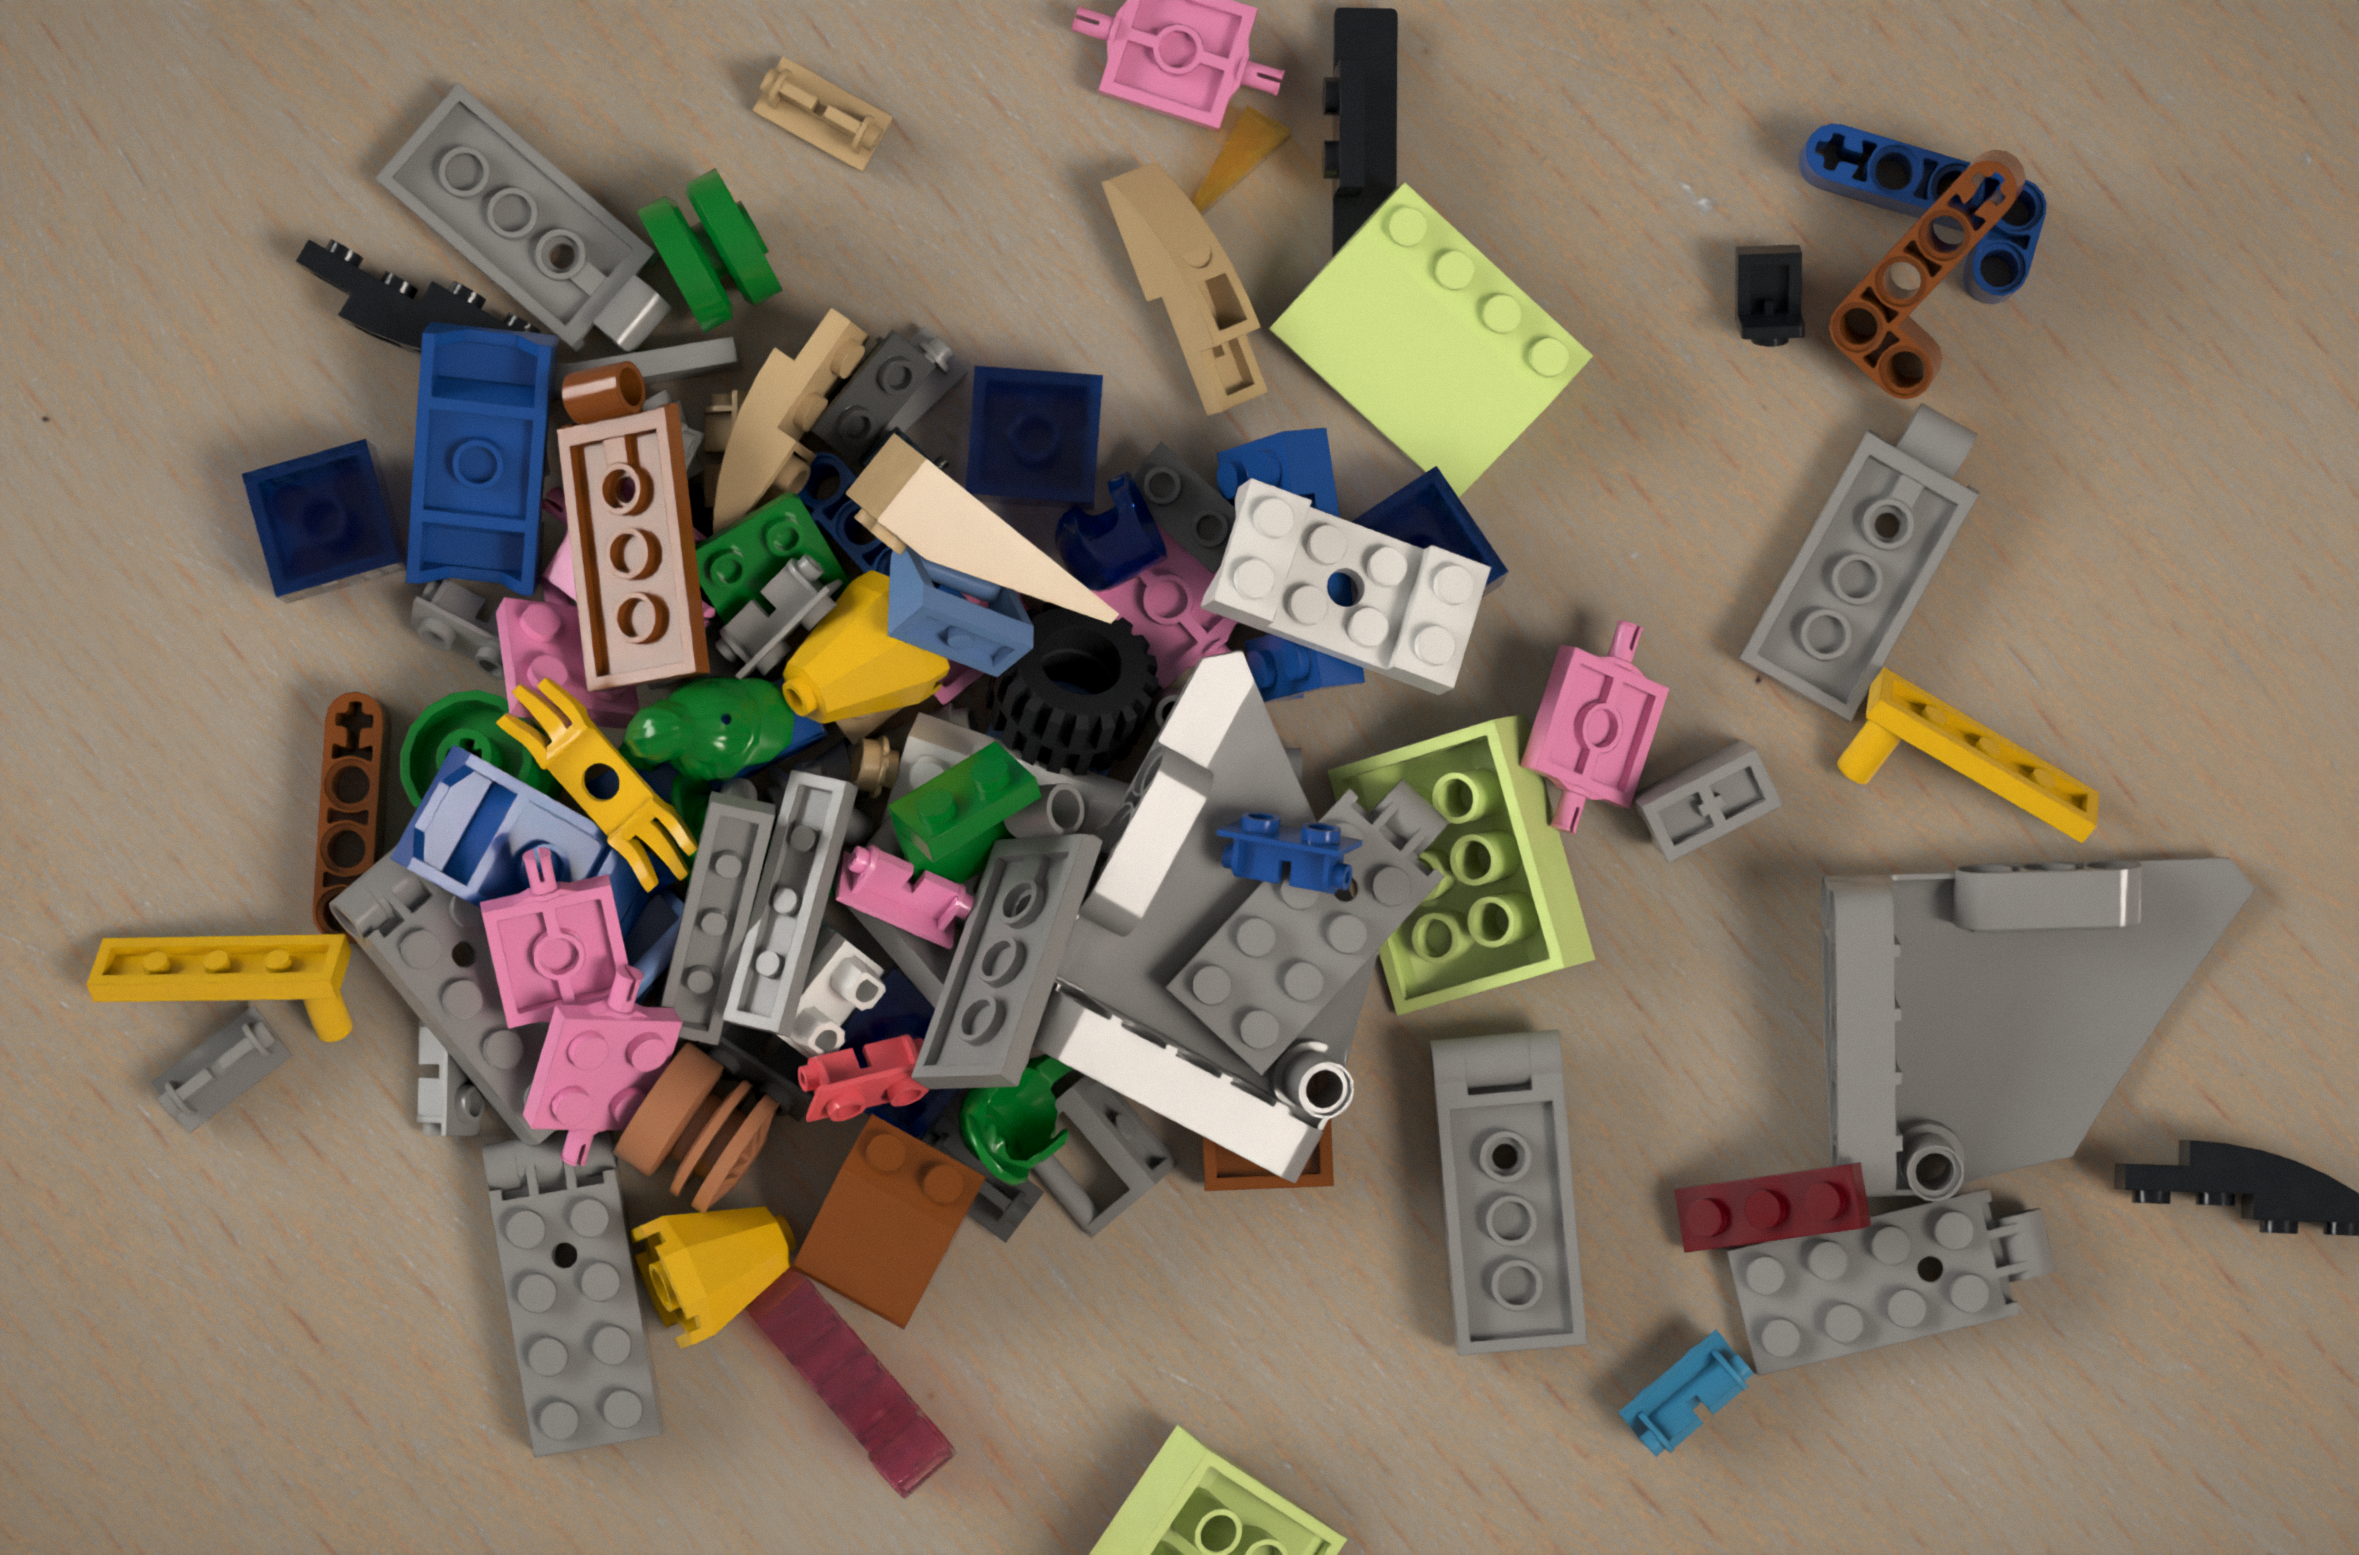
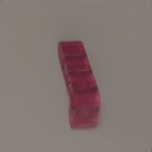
M792 1263L784 1273L750 1302L745 1309L868 1451L869 1454L867 1456L883 1478L906 1500L953 1459L957 1452L945 1435L808 1277L791 1268Z

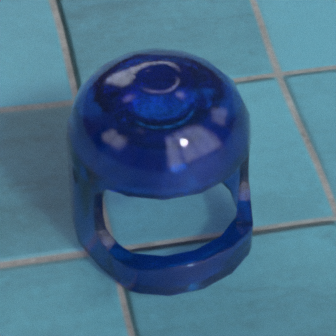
M1127 470L1107 482L1108 490L1115 504L1113 508L1099 515L1092 516L1086 514L1075 505L1062 515L1055 528V544L1063 565L1075 579L1092 591L1103 592L1119 587L1168 558L1167 549L1160 531L1132 475Z

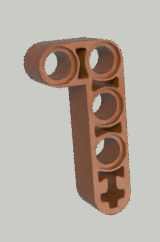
M1995 149L1984 152L1975 158L1850 291L1830 318L1829 331L1831 339L1836 346L1877 385L1895 398L1910 399L1918 397L1927 390L1941 369L1942 355L1939 345L1909 315L2002 218L2024 189L2026 178L2024 168L2017 157L2007 151ZM1995 172L2002 175L2005 181L2002 183L2000 190L1993 191L1976 209L1969 200L1983 184L1985 177L1988 178ZM1945 215L1958 220L1963 226L1964 240L1957 244H1948L1940 240L1934 232V219ZM1897 262H1906L1914 266L1920 275V287L1907 290L1897 286L1891 277V265ZM1863 308L1871 312L1876 318L1877 332L1871 335H1863L1854 331L1848 322V310ZM1907 351L1919 356L1924 365V375L1917 378H1909L1902 375L1895 366V354Z
M360 692L344 693L337 697L329 706L325 718L312 908L314 924L321 934H346L348 942L352 944L358 943L347 931L341 932L334 927L331 921L329 903L383 857L392 727L390 714L385 705L377 699ZM358 706H362V712L373 717L374 721L372 728L361 729L359 738V749L366 752L373 751L371 761L355 756L341 757V748L343 747L355 751V732L345 728L344 721L346 717L356 716ZM360 768L369 777V792L358 803L348 804L340 795V780L346 772ZM356 832L365 842V855L359 864L354 867L344 868L335 857L336 842L346 833Z

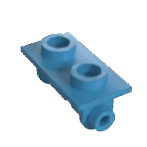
M1716 1329L1698 1345L1692 1347L1683 1358L1650 1386L1641 1390L1618 1413L1655 1457L1665 1449L1672 1453L1677 1445L1703 1424L1693 1411L1694 1408L1702 1402L1714 1415L1742 1390L1745 1391L1748 1388L1745 1381L1754 1373L1738 1354H1735Z

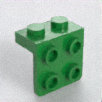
M792 492L782 494L695 544L699 583L725 625L753 599L769 615L776 610L760 591L786 566L791 558L799 561L805 554L811 556L823 569V573L817 579L824 586L837 579L843 582L830 596L834 602L837 601L851 583L841 561L832 546L827 544L801 498Z
M996 741L887 806L905 861L914 865L911 876L913 884L916 883L925 870L954 883H963L984 870L995 840L1016 838L1007 830L1003 820L1042 797L1036 778Z

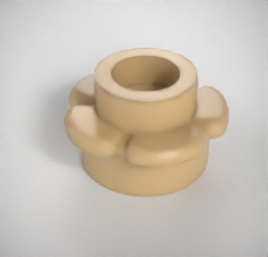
M881 735L876 740L860 738L855 746L852 757L850 783L858 786V790L869 791V798L873 799L880 795L882 787L892 789L898 775L899 752L890 749L889 740L886 736Z

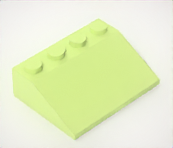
M1405 182L1392 191L1268 329L1433 481L1436 479L1435 476L1439 469L1448 483L1445 492L1447 493L1449 487H1451L1458 498L1549 406L1593 357L1588 350Z
M1525 714L1489 720L1328 770L1336 802L1348 789H1351L1359 797L1356 802L1370 814L1401 779H1404L1450 822L1417 858L1430 871L1436 868L1445 877L1379 948L1381 962L1397 1016L1596 960L1559 830L1550 827L1554 818V812L1544 777L1520 766L1531 734Z
M1177 1424L1089 1555H1337L1347 1539L1232 1459Z

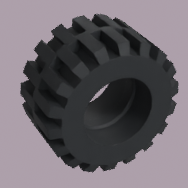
M1049 602L1044 603L1042 612L1034 608L1027 610L1026 612L1034 626L1033 649L998 677L991 675L988 684L986 708L992 710L989 722L993 730L1004 731L1001 742L1009 750L1016 748L1023 752L1021 756L1023 761L1032 766L1036 760L1048 764L1046 769L1048 772L1060 774L1061 768L1071 769L1073 776L1087 775L1091 766L1099 772L1111 768L1114 759L1123 761L1130 754L1133 744H1137L1157 690L1159 678L1155 677L1158 665L1156 657L1147 654L1150 644L1143 635H1133L1131 633L1133 624L1124 617L1114 620L1110 624ZM1051 680L1073 683L1089 691L1092 695L1069 692Z

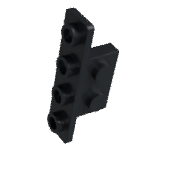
M1340 7L1335 10L1333 15V77H1324L1322 95L1323 115L1333 116V140H1324L1322 150L1323 179H1332V258L1392 191L1397 188L1398 14L1392 8Z

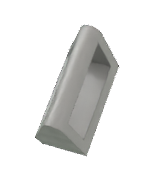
M1085 1075L1056 1099L1055 1107L1058 1115L1063 1111L1129 1187V1190L1102 1212L1054 1155L1035 1165L1032 1169L1085 1232L1093 1238L1156 1185L1179 1162L1119 1092Z

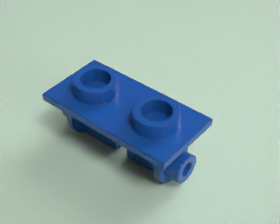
M1263 812L1243 813L1240 820L1217 830V836L1234 839L1233 843H1227L1223 850L1222 865L1224 868L1232 869L1235 877L1277 884L1282 882L1283 863L1288 861L1291 862L1289 886L1325 892L1327 894H1335L1338 889L1347 890L1352 880V866L1343 863L1344 854L1362 846V840L1341 836V828L1326 823H1305L1302 825V829L1280 825L1281 818L1279 816Z

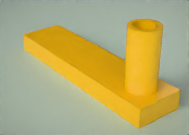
M1885 667L1870 684L1865 717L1869 720L1837 760L1840 771L1847 778L1858 784H1867L1903 739L2082 844L2097 827L2098 791Z
M346 934L103 938L86 984L93 1002L302 999L316 1036L321 1041H339L345 1038L353 1028L351 1016L340 990L352 954Z

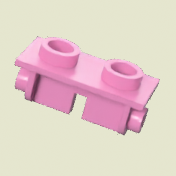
M870 845L867 849L856 846L851 854L846 851L841 854L835 900L949 950L953 947L956 917L965 919L971 911L974 902V896L966 893L965 885L959 882L954 883L927 870L913 884L909 878L913 874L914 865L880 850L875 845Z

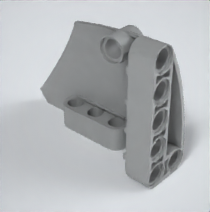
M1241 650L1200 657L1101 838L1103 843L1090 878L1088 891L1084 895L1070 935L1069 946L1063 955L1050 993L1048 1006L1043 1013L1032 1046L1272 1173L1296 1183L1324 1133L1322 1130L1329 1118H1334L1343 1113L1352 1101L1354 1082L1349 1071L1345 1068L1379 949L1262 1076L1254 1072L1165 989L1173 978L1263 882L1235 877L1232 869L1223 867V850L1226 844L1233 843L1234 839L1217 836V830L1240 820L1242 814L1246 812L1274 814L1281 818L1280 825L1302 829V825L1305 823H1317L1266 709L1245 656ZM1349 888L1347 890L1338 889L1334 894L1340 901L1347 902L1354 899ZM1326 1070L1328 1076L1326 1087L1320 1094L1314 1097H1307L1306 1086L1308 1080L1313 1074Z
M2229 857L1973 864L1956 867L1955 873L1824 876L1821 885L1822 977L1831 1166L1861 1162L1866 1197L1918 1195L1924 1200L1938 1202L1947 1200L1956 1194L1963 1183L2073 1157L2092 1124L2155 1028L2231 921L2255 891V888ZM1933 1153L1946 1156V1168L1941 1175L1929 1180L1920 1179L1916 1176L1917 1164L1923 1157Z

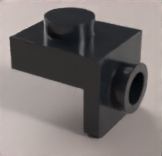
M1800 245L1736 247L1735 321L1741 338L1751 340L1753 344L1759 346L1775 347L1787 344L1789 338L1805 337V322L1801 314L1802 251Z

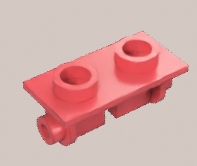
M905 1034L866 1044L862 1052L868 1067L860 1069L853 1048L810 1057L807 1065L798 1068V1079L804 1092L814 1091V1097L806 1114L807 1122L828 1117L832 1121H844L859 1115L869 1107L889 1102L892 1106L900 1107L921 1099L928 1093L929 1089L912 1079L911 1076L924 1040L922 1038L912 1039L910 1035Z

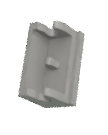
M1742 739L1635 792L1632 800L1635 811L1643 818L1651 833L1649 838L1652 844L1668 863L1783 806L1757 750Z

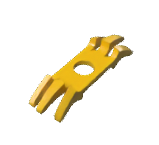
M548 677L537 685L541 692L563 711L562 713L545 698L525 685L519 684L512 693L538 720L552 742L548 745L549 738L509 713L503 715L496 722L500 728L521 742L532 754L538 765L542 769H548L608 836V844L628 861L647 893L659 881L639 839H632L635 835L642 839L663 860L680 881L685 878L690 872L668 831L688 856L698 849V844L674 807L664 802L592 722L588 716L587 708L564 688ZM601 763L615 770L619 778V790L614 797L599 799L589 793L584 782L585 772L589 766ZM656 817L659 819V821L656 822L653 821V819Z

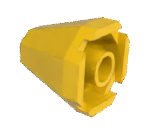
M870 570L853 580L835 602L837 606L822 618L787 663L783 672L785 683L782 686V691L788 705L799 716H806L809 719L824 724L919 704L939 691L942 685L939 680L945 677L950 669L947 658L888 636L889 576Z
M766 1206L709 1211L705 1214L699 1212L667 1215L630 1230L632 1244L644 1239L646 1251L636 1255L635 1260L638 1272L658 1318L665 1328L678 1323L684 1334L673 1338L680 1349L696 1344L719 1332L791 1266L789 1252L796 1249L795 1238L787 1220L781 1214L773 1216Z

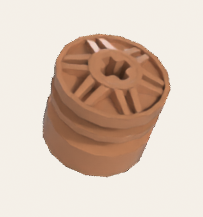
M688 1042L674 1057L650 1090L623 1132L613 1154L647 1177L656 1172L670 1157L673 1158L680 1165L672 1180L670 1192L678 1197L697 1174L705 1181L694 1197L691 1206L705 1214L719 1199L731 1190H734L747 1173L769 1138L767 1135L780 1102L766 1094L754 1107L749 1116L740 1109L748 1098L754 1084L748 1080H743L724 1099L721 1098L714 1091L721 1078L724 1064L693 1043Z

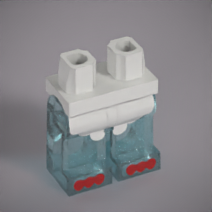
M825 915L822 918L790 1037L778 1035L808 1059L814 1056L837 1052L845 1042V1031L840 1027L856 1007L861 1011L872 1009L886 992L885 985L880 979L885 970L870 959L864 951Z

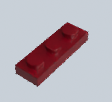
M1861 1162L1674 1189L1684 1253L1856 1230L1871 1226Z

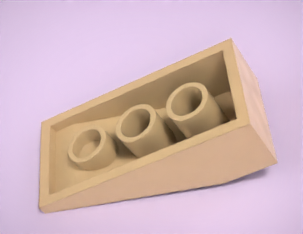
M893 433L845 493L861 507L854 518L900 556L909 546L928 561L1110 624L1119 615L1107 603L895 433Z

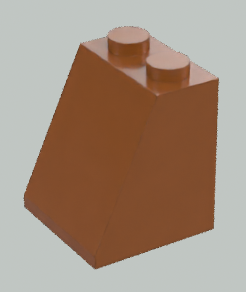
M871 1114L843 1163L791 1268L904 1330L964 1224L986 1176Z

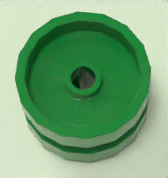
M716 168L687 183L686 195L701 221L692 227H689L677 203L667 196H663L637 210L638 215L704 333L733 319L734 307L719 281L728 275H731L744 300L754 306L783 291L765 257V254L769 253L762 237L741 201L735 203Z
M480 690L451 693L429 705L410 726L400 752L401 782L410 802L416 808L419 807L453 744L557 802L563 786L548 769H542L538 765L532 754L521 742L505 732L496 723L503 715L509 713L508 701L501 696ZM517 717L549 738L548 745L552 742L548 733L532 719Z

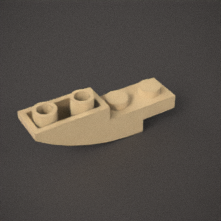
M1155 161L1101 182L1146 301L1148 302L1160 297L1163 298L1207 416L1223 412L1267 393V387L1246 335L1251 331L1261 328L1230 259L1195 205Z
M833 308L826 314L795 360L774 348L756 376L739 410L724 453L714 504L713 534L784 493L792 492L798 494L807 483L811 473L810 465L817 455L798 441L805 431L811 430V426L828 407L827 399L841 379L849 377L859 367L865 354L864 346L870 339L867 333Z

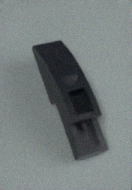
M308 239L296 260L307 272L349 295L338 314L347 324L378 340L413 353L421 354L422 332L430 322L541 333L538 328L510 312L501 321L483 311L481 308L486 299L454 280L448 290L432 281L418 303L413 300L419 291L417 288L388 271H385L379 280L359 269L364 258L333 239H330L325 248Z
M2179 1140L2178 1165L2115 1163L2114 1189L2132 1190V1203L2171 1204V1191L2196 1192V1205L2235 1206V1193L2242 1194L2241 1218L2259 1220V1232L2298 1234L2299 1221L2323 1222V1234L2359 1236V1193L2325 1173L2295 1160L2266 1151L2227 1143Z

